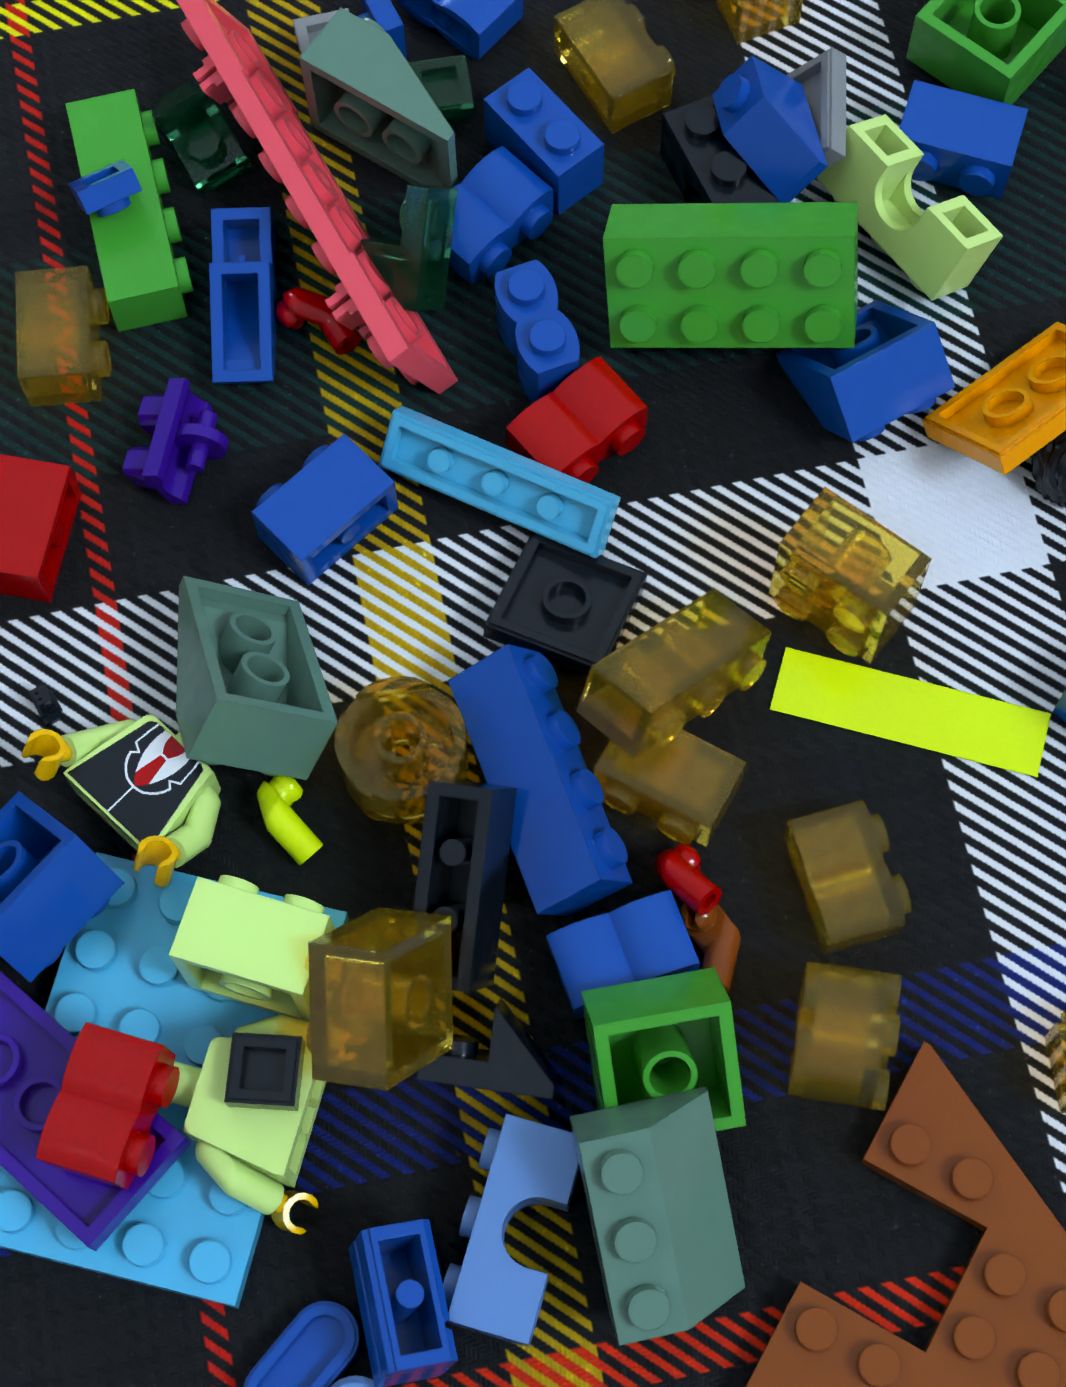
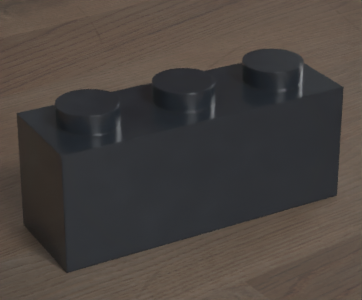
M456 779L428 781L404 983L465 993L494 984L517 788Z

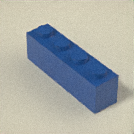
M507 644L449 679L450 688L487 784L517 788L510 845L536 913L572 916L632 884V879L625 864L628 859L625 844L609 824L601 804L604 801L603 789L596 776L587 769L578 746L581 742L579 729L571 716L563 709L555 689L558 685L557 674L549 660L541 652Z

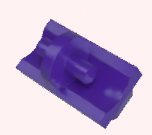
M169 378L164 394L143 396L138 417L140 426L149 435H153L150 447H133L127 450L122 468L123 473L136 486L156 489L171 504H187L195 473L203 472L206 459L214 460L225 457L229 445L227 436L215 429L218 415L213 412V407L191 392L189 388L190 382L186 378Z

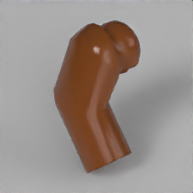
M682 902L679 912L687 932L704 954L701 969L714 967L726 992L729 993L741 942L738 928L719 904L709 913L700 915L686 903Z

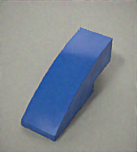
M271 207L211 209L212 263H209L212 383L214 385L274 383L276 355L275 307L277 305L276 218Z

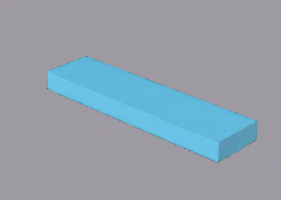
M400 406L392 412L378 465L593 558H597L604 553L621 499L620 496L404 406Z

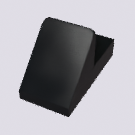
M502 999L498 1001L495 1008L490 1050L479 1049V1040L470 1036L440 1034L438 1043L427 1041L420 1052L417 1080L547 1099L553 1098L558 1073Z

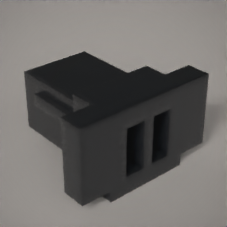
M42 684L30 690L31 700L46 727L63 719L60 713L63 710L51 688L48 690L47 686Z

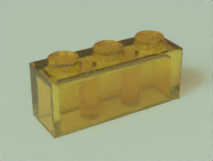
M714 588L593 664L576 712L635 759L657 743L661 746L670 743L683 726L696 716L708 717L718 708L724 697L739 688L741 691L749 689L759 679L765 669L766 660L762 656L772 632Z

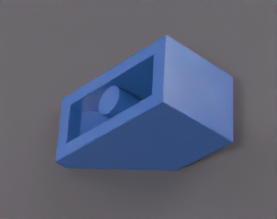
M751 55L733 74L727 76L720 87L712 94L723 136L778 201L782 203L791 202L828 167L802 84Z

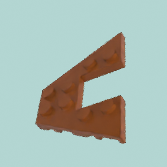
M924 1041L860 1164L982 1231L924 1351L800 1281L745 1387H1066V1231L932 1046Z

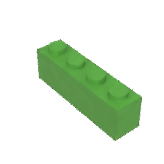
M135 89L65 103L81 178L115 162L124 160L133 168L142 188V191L129 196L132 203L117 213L105 217H99L96 211L89 214L107 302L118 332L188 317L183 294L193 292L194 290L186 257L175 258L172 244L182 242V237L174 206L163 208L161 195L171 193L163 157L152 160L150 146L160 144L152 109L141 112Z

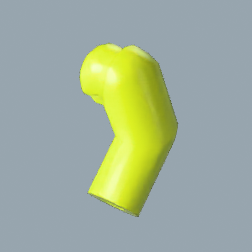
M280 775L273 776L269 783L263 781L257 791L256 796L267 831L300 866L323 846V843L290 807L293 802L301 798L303 792L301 786L294 778Z

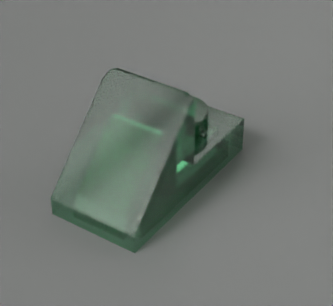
M193 77L151 103L155 122L171 141L195 186L202 195H205L252 166L217 102L202 91L199 86L201 83Z
M407 185L406 198L401 205L399 213V223L402 229L401 241L395 239L361 240L364 250L404 310L416 312L444 309L458 192L456 188L437 185Z

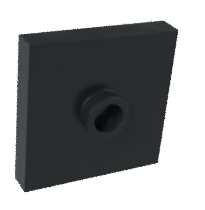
M532 532L484 624L483 637L503 645L510 644L541 652L550 663L601 681L646 586L648 573L603 556L593 558Z

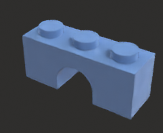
M506 1114L501 1131L493 1128L488 1130L478 1167L489 1171L482 1198L473 1195L469 1196L462 1217L459 1236L469 1238L470 1240L462 1266L450 1263L444 1279L443 1289L447 1307L450 1308L448 1312L450 1319L447 1321L449 1324L530 1348L549 1277L546 1273L519 1265L509 1256L505 1249V1231L512 1217L520 1210L529 1206L545 1205L568 1212L580 1167L572 1132Z

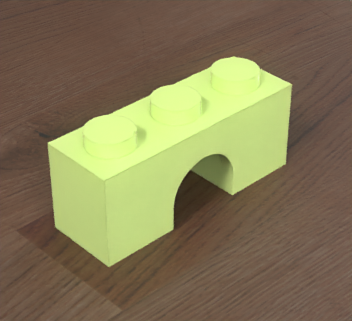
M886 114L849 125L846 129V157L827 167L816 179L832 194L835 202H858V223L870 235L873 243L879 249L885 251L909 276L914 287L925 293L931 301L967 287L1003 235L964 195L927 207L925 212L920 209L912 194L911 179L924 153Z

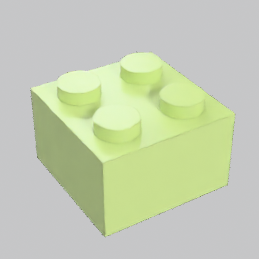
M220 875L218 882L197 876L169 952L170 958L189 987L273 1013L317 1024L342 952L329 915L323 914L324 907L311 899L293 894H286L283 902L258 895L259 888L256 885L235 876Z

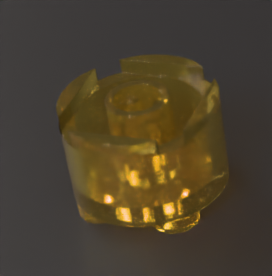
M408 676L389 677L375 681L356 694V699L344 714L342 712L338 720L334 743L343 781L351 798L371 819L394 824L423 822L428 781L451 779L466 781L469 756L466 729L461 712L448 696L446 697L430 687L428 682ZM409 745L410 754L401 757L397 756L396 747Z
M806 961L796 1016L794 1049H792L788 1095L867 1109L885 1110L890 1080V1070H887L886 1067L888 1057H895L900 1029V1015L897 1014L901 990V975L831 963Z

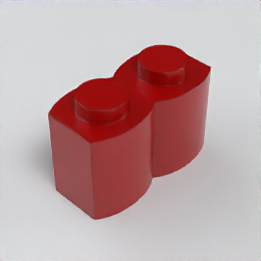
M599 356L573 372L553 392L538 399L522 411L506 427L507 446L514 453L589 483L598 473L599 466L597 464L601 460L615 452L619 456L625 455L641 442L646 433L644 427L647 425L648 406Z
M86 1022L73 1046L65 1069L61 1090L46 1119L39 1140L36 1159L49 1166L128 1190L134 1177H142L152 1161L156 1138L150 1134L151 1124L159 1107L167 1108L176 1093L180 1076L179 1068L174 1066L176 1055L162 1044Z

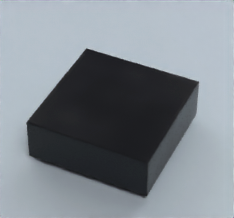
M233 1032L224 1099L227 1106L298 1111L306 1044L303 1037Z

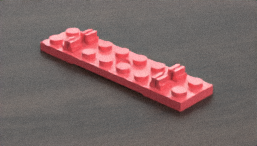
M176 0L186 16V19L181 22L183 30L198 49L203 52L206 50L208 56L201 60L204 65L192 73L195 79L201 83L199 86L205 94L220 105L225 101L243 130L251 138L255 139L257 137L264 149L258 154L259 160L271 177L278 183L283 182L290 193L284 200L287 208L300 225L306 229L310 227L317 239L311 245L315 256L332 275L337 273L341 280L334 287L336 293L324 300L327 306L333 310L332 314L336 321L352 331L358 326L360 328L359 332L367 340L370 350L385 368L390 369L395 366L412 385L420 382L440 395L458 381L457 377L407 293L397 284L299 120L297 116L299 112L250 30L215 0Z

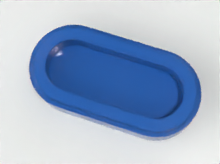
M319 1301L308 1305L298 1313L249 1372L243 1387H331L346 1371L359 1352L361 1332L358 1322L348 1309L338 1303Z

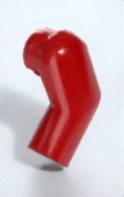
M301 287L292 288L284 292V300L280 301L275 307L277 319L286 328L299 329L305 320L318 325L338 355L351 352L361 342V336L355 328L352 331L336 321L332 314L333 310L324 301L329 298L327 296Z
M678 844L673 849L664 850L655 860V871L660 881L698 914L705 915L718 904L722 890L700 872L701 866L699 864L701 859L699 854L693 847L686 844Z

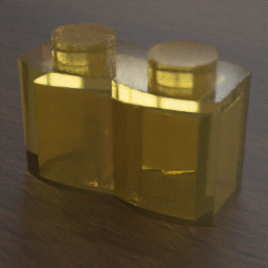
M862 799L787 821L783 832L786 847L797 880L804 893L807 909L824 955L900 933L906 923L904 914L911 912V901L903 878L899 874L891 876L882 853L889 851V839L879 814L870 815Z

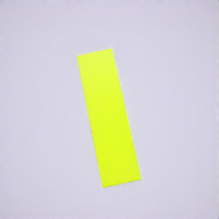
M788 647L785 648L770 710L1033 777H1038L1051 713Z

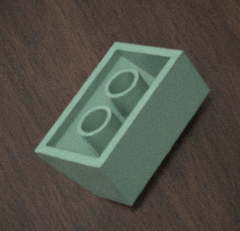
M706 1087L569 1116L608 1311L619 1346L690 1330L745 1288L713 1115Z

